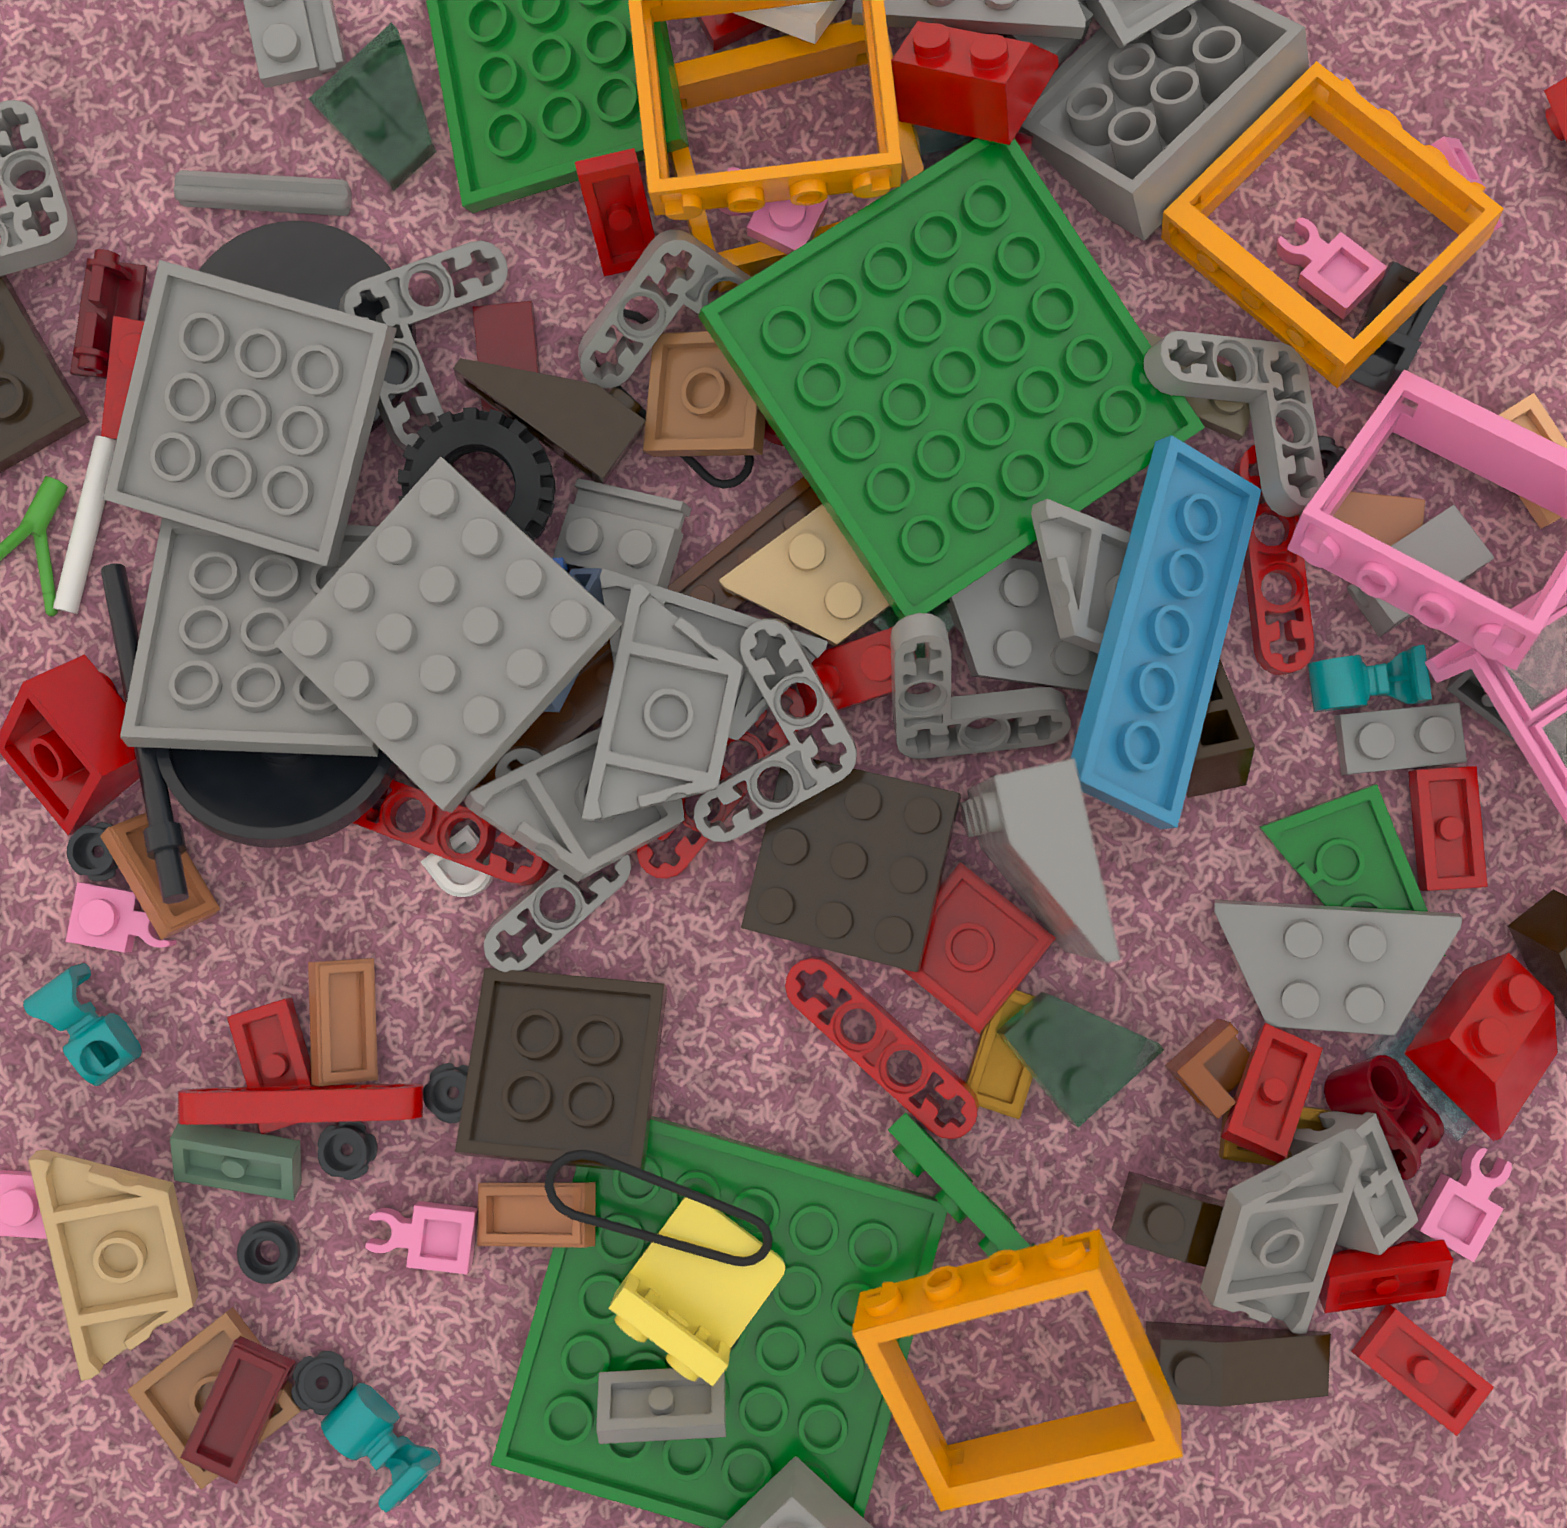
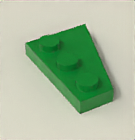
M1377 784L1366 786L1259 826L1260 830L1324 906L1428 911Z
M904 1113L888 1129L899 1142L892 1152L917 1178L926 1171L942 1188L934 1196L941 1206L959 1224L969 1217L985 1234L978 1242V1245L988 1257L1002 1250L1017 1251L1035 1246L1034 1243L1030 1245L1018 1233L1017 1227L1005 1212L983 1191L980 1192L974 1186L971 1177L913 1117Z

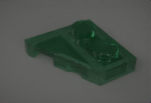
M392 22L308 98L313 108L393 191L437 152L403 39L398 28Z
M1042 991L997 1030V1033L1069 1123L1078 1128L1164 1051L1159 1043Z

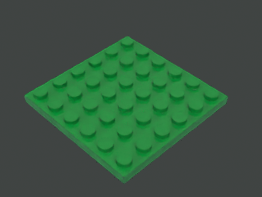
M979 138L974 139L901 184L900 187L888 192L700 309L698 315L706 330L899 620L909 615L930 612L1035 542L1037 537L1031 515L1034 504L1049 499L1080 512L1147 467L1151 460L1155 441L1172 435L1184 442L1205 428L1185 396L1162 393L1148 380L1144 370V357L1152 346L1015 138L1010 145Z
M651 1116L644 1170L760 1217L770 1227L773 1238L771 1250L781 1256L785 1262L783 1277L730 1349L729 1364L725 1369L726 1437L599 1444L597 1436L599 1372L669 1369L672 1367L666 1360L668 1353L649 1338L645 1343H642L627 1335L614 1320L617 1314L609 1309L616 1290L651 1242L595 1226V1246L585 1248L553 1247L491 1465L701 1527L721 1528L796 1456L864 1518L892 1413L852 1335L859 1294L866 1290L881 1287L882 1282L896 1283L927 1275L931 1272L947 1211L935 1197ZM576 1167L572 1181L596 1182V1217L658 1234L684 1198V1196L617 1170ZM722 1212L763 1243L762 1233L755 1225ZM914 1335L896 1339L906 1361Z

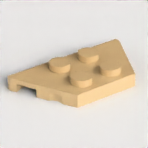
M823 504L719 579L720 585L726 592L734 596L738 595L768 610V613L808 630L811 635L826 640L835 647L891 607Z
M46 1149L35 1151L28 1162L81 1381L89 1380L100 1373L104 1364L127 1348L131 1351L148 1339L153 1330L159 1325L172 1322L192 1308L199 1294L173 1182Z

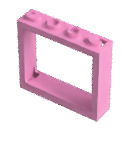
M1404 369L1302 512L1287 550L1301 556L1311 565L1323 568L1359 587L1369 596L1380 598L1414 616L1424 625L1438 629L1476 649L1484 657L1496 660L1516 671L1567 590V550L1526 616H1523L1333 516L1391 433L1394 432L1567 519V448ZM1407 398L1417 403V409L1404 404V399Z

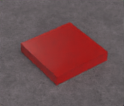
M960 862L939 887L920 971L901 970L981 1034L1056 941V937Z

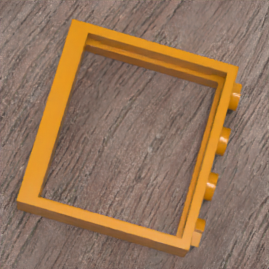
M628 0L648 193L655 216L666 214L668 218L673 220H688L700 216L703 210L728 207L732 212L748 213L763 208L765 203L790 200L795 205L808 206L825 201L828 195L853 193L858 198H874L888 193L890 188L900 187L902 156L884 0H861L878 149L877 154L670 178L653 22L834 0Z
M852 19L830 24L815 44L786 35L675 63L682 110L868 64L864 25L851 24ZM889 41L890 58L892 59L893 52ZM897 112L902 156L901 174L905 183L924 171L913 126L909 123L900 122ZM689 147L669 153L675 177L696 175ZM703 210L700 216L687 220L689 231L692 236L716 252L706 212ZM840 222L818 227L813 239ZM762 242L718 252L719 255L751 277L787 256V254ZM721 281L716 283L709 292L718 290L720 293L732 290L738 285L731 281Z
M1316 61L1163 212L1161 239L1281 342L1292 346L1307 364L1338 388L1491 237L1504 208L1484 193L1486 188L1484 185L1468 181L1449 166L1448 160L1441 151L1431 145L1421 144L1406 132L1394 114L1383 108L1377 109L1359 95L1347 77L1343 81ZM1309 117H1312L1459 235L1355 339L1350 337L1207 218Z
M1100 1229L1069 1237H1064L1062 1234L1047 1243L1017 1251L1002 1250L992 1254L987 1259L957 1267L942 1266L932 1270L927 1275L896 1283L882 1282L881 1287L860 1292L852 1335L940 1511L1183 1457L1180 1410ZM1087 1290L1137 1401L948 1445L896 1339Z

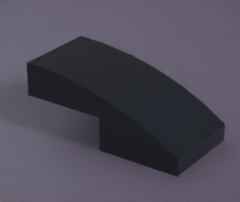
M1389 262L1384 278L1378 283L1352 338L1355 339L1420 273L1397 262ZM1443 284L1348 378L1386 395L1404 369L1407 370L1422 344L1419 339L1448 286Z

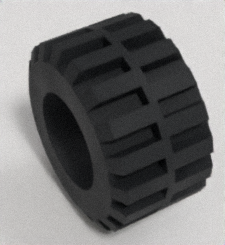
M477 407L463 408V412L452 414L450 411L437 416L438 422L430 427L425 424L417 432L420 437L413 446L407 445L402 455L406 458L404 469L398 470L397 483L402 485V496H398L399 501L407 495L440 457L452 465L457 459L468 453L487 452L503 460L514 478V497L510 507L504 514L533 541L536 538L539 539L545 531L544 527L549 517H552L555 506L554 493L556 492V484L552 465L545 450L537 438L528 431L527 427L516 419L512 420L506 417L502 412L492 409L489 412L479 411Z

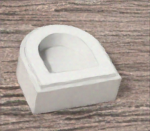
M471 825L465 826L450 838L453 849L462 854L472 851L480 840V836ZM432 853L421 861L439 887L446 893L457 897H472L480 894L491 884L494 878ZM489 856L483 861L484 865H489Z

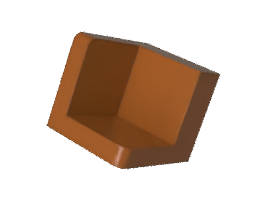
M1219 1018L1165 1065L1167 1070L1203 1111L1217 1119L1236 1103L1228 1093L1240 1083L1250 1052L1236 1038L1239 1031L1231 1022Z

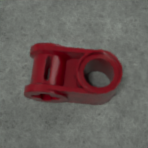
M1377 1055L1335 1070L1327 1076L1324 1084V1094L1330 1110L1363 1115L1366 1112L1376 1113L1402 1180H1409L1414 1177L1422 1164L1421 1155L1426 1149H1431L1438 1145L1445 1131L1440 1116L1423 1099L1408 1079L1402 1066L1395 1059L1387 1055ZM1424 1125L1426 1129L1422 1134L1419 1130Z

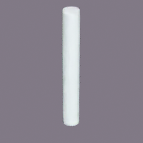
M95 436L53 609L78 614L106 501L103 499L116 445V440Z

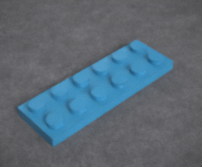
M1172 435L1155 441L1070 758L1075 760L1082 792L1159 829L1178 828L1261 494V489Z

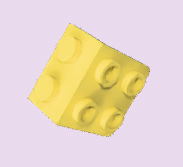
M686 1197L683 1198L658 1232L659 1235L739 1257L755 1254L763 1244L719 1210ZM651 1242L616 1290L609 1309L617 1314L614 1320L627 1335L642 1343H645L649 1338L668 1353L666 1356L667 1362L680 1375L691 1381H696L701 1377L711 1386H714L728 1367L731 1347L783 1277L785 1262L781 1256L770 1250L765 1259L757 1264L741 1267Z

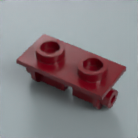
M96 249L94 258H87L70 374L107 379L113 316L140 320L147 274L146 265L119 262V254L105 249Z

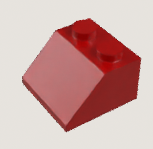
M917 21L891 59L898 119L900 122L1010 145L1058 68V55L1033 43L1004 38L996 34H983L947 27L939 23Z
M85 654L24 681L0 730V754L68 836L75 833L139 779L134 747H128L120 737L126 704L118 695L112 680L106 674L99 672Z
M1509 952L1465 969L1457 977L1404 1051V1054L1493 1141L1499 1140L1503 1137L1558 1053L1554 996Z

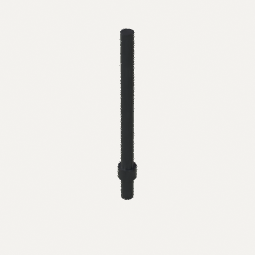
M114 563L102 567L101 576L126 704L139 635L126 567L122 564ZM134 747L149 826L143 831L147 857L155 860L163 903L174 904L183 902L189 898L181 855L186 852L183 828L180 823L174 822L168 786L161 774L155 748Z

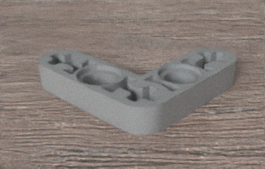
M18 100L3 101L0 103V185L7 206L0 208V276L67 256L74 249L78 240L77 228L46 130L30 105ZM21 124L22 126H20L19 131L26 149L17 150L10 139L12 137L11 128ZM32 170L46 173L45 179L39 187L32 190L16 188L17 180L22 174ZM44 210L52 223L50 225L51 233L46 236H39L42 234V228L35 211Z
M669 229L659 233L647 246L582 337L578 346V358L584 378L590 383L599 385L601 388H613L622 385L632 375L683 304L699 314L700 309L709 304L708 293L716 283L731 281L740 285L751 278V276L687 232ZM682 250H685V257L689 266L685 270L676 266L671 269L664 279L666 290L670 292L668 296H665L663 291L656 285L667 269L662 256L666 253L677 256ZM647 276H650L654 282L646 280L645 278ZM637 296H646L657 304L655 316L643 324L630 322L623 315L626 303ZM615 325L624 335L615 348L618 363L614 365L606 361L599 368L596 365L594 352L598 350L601 353H607L617 341L615 329L611 327ZM628 338L631 339V340H634L635 342H634V343H631V342L628 340Z
M482 240L469 242L364 279L346 290L340 299L339 311L355 315L354 308L362 303L361 293H365L366 298L370 302L379 300L383 306V311L376 315V322L397 328V338H394L391 350L399 352L408 362V376L403 383L398 385L383 381L377 408L389 436L403 450L406 449L408 444L413 446L419 436L416 433L406 435L403 430L402 423L410 419L405 402L403 401L392 406L388 396L403 394L417 386L421 396L409 399L414 413L417 416L426 414L430 419V426L439 421L437 416L444 413L408 326L483 299L501 289L506 281L508 268L504 255L492 243ZM472 254L478 263L487 261L490 265L491 272L484 276L486 286L482 285L479 278H471L453 286L450 274L461 271L472 264ZM441 263H448V272ZM425 273L435 279L440 291L439 299L435 305L425 307L413 301L408 290L409 280L413 274ZM454 287L461 297L456 298L454 296Z
M1173 331L1148 349L1144 357V370L1148 380L1160 392L1175 396L1249 403L1261 490L1264 499L1269 507L1278 515L1293 517L1302 513L1324 483L1325 478L1308 371L1304 359L1292 346L1281 342L1187 331ZM1217 356L1226 358L1233 365L1236 372L1235 382L1228 380L1219 371ZM1180 366H1189L1181 372ZM1276 417L1284 419L1292 428L1294 434L1293 443L1286 441L1278 433L1275 425Z
M917 613L906 616L892 628L890 644L893 725L898 749L905 756L913 759H927L1044 746L1061 740L1069 732L1071 720L1065 697L1059 690L1051 687L951 697V648L945 623L939 617L929 613ZM925 642L926 658L915 659L914 651L916 650V644ZM922 682L936 684L933 690L926 693L911 694L907 692V689L914 684ZM982 718H993L996 720L993 724L981 729L967 727L971 722ZM1015 718V721L1009 722V719ZM948 725H955V728H949Z
M776 618L760 619L749 626L741 638L740 652L744 663L790 743L719 781L716 790L701 794L694 807V821L702 835L715 842H727L736 839L827 789L849 775L856 764L857 748L851 733L796 635L785 622ZM762 629H765L770 636H776L780 633L784 637L786 643L780 647L779 655L786 667L794 659H797L803 668L802 671L786 674L774 687H771L765 676L773 675L777 672L770 658L762 656L757 659L752 652V649L759 643L756 633ZM796 682L809 685L815 691L817 697V705L814 711L804 717H794L788 714L783 709L781 703L783 690ZM825 713L830 716L833 724L823 725L821 728L826 739L831 745L842 742L846 748L840 754L841 766L833 770L827 762L817 765L813 761L812 757L816 756L819 751L818 743L813 734L810 732L804 740H800L795 731L813 726ZM772 766L781 767L792 776L793 789L787 797L780 800H771L761 793L758 786V777L766 768ZM746 781L751 800L762 811L752 815L750 804L748 803L734 812L732 816L733 826L726 828L722 821H716L711 824L707 819L708 814L713 809L711 800L718 797L724 805L737 800L742 796L743 792L736 784Z
M526 745L514 746L498 761L495 771L496 779L512 771L509 766L511 761L517 759L524 765L531 760L543 756V754L534 747ZM629 854L613 862L617 871L614 876L608 878L606 874L601 872L587 883L588 888L595 892L589 899H585L578 883L557 868L550 871L499 915L487 928L484 938V952L490 965L502 972L510 970L522 971L531 966L623 886L631 870ZM560 887L568 890L573 895L575 906L569 916L564 919L555 920L543 914L539 903L546 891L551 888ZM528 908L536 924L549 932V934L540 939L536 928H534L522 940L524 954L518 957L514 952L509 951L502 956L497 952L501 945V939L498 934L505 930L513 936L527 925V919L520 915V913Z

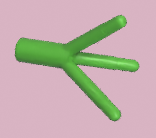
M45 476L20 525L0 543V561L29 535L34 537L45 612L48 616L53 617L57 615L58 610L53 609L56 591L46 529L68 487L52 477Z

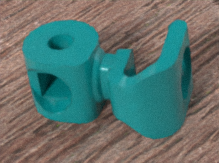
M1425 645L1412 646L1406 651L1399 653L1387 664L1366 666L1362 661L1361 655L1331 658L1308 664L1314 712L1364 707L1368 705L1370 696H1389L1406 705L1432 700L1429 670L1425 665V661H1427Z
M81 963L69 967L23 1001V1006L29 1016L48 1022L58 1031L66 1030L69 1033L68 1043L63 1046L65 1056L81 1077L94 1086H100L138 1059L142 1054V1049L137 1038L120 1016L115 1013H109L106 1016L99 1017L91 1001L85 1004L79 1003L76 996L77 987L91 976L90 967L86 963Z
M358 1383L321 1421V1429L330 1444L346 1458L359 1460L361 1457L367 1456L371 1460L370 1464L376 1471L383 1467L390 1469L392 1485L378 1499L380 1509L384 1512H389L399 1506L441 1463V1458L434 1448L416 1445L405 1436L397 1437L393 1433L394 1424L400 1418L398 1412L371 1386L365 1383Z

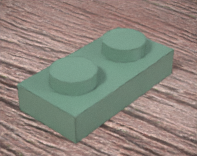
M177 1124L170 1137L174 1181L294 1201L302 1181L300 1140L223 1128L217 1125Z

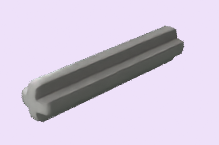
M189 170L177 172L174 179L175 199L184 207L345 216L350 213L352 206L351 187L343 179Z

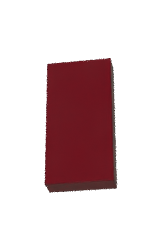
M532 301L472 306L478 362L540 373ZM481 398L482 411L489 412L490 409L499 411Z
M239 1336L234 1340L180 1458L237 1484L245 1475L296 1361L245 1337Z

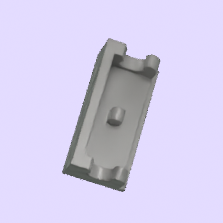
M1452 505L1390 546L1460 583L1475 575L1495 558L1455 505ZM1353 584L1347 587L1348 593L1379 638L1412 616L1380 598L1369 596Z
M1338 1111L1319 1114V1119L1322 1126L1327 1129L1322 1131L1296 1129L1290 1146L1292 1156L1345 1129H1354L1364 1139L1368 1147L1336 1245L1381 1255L1419 1220L1377 1115L1366 1112L1363 1115Z

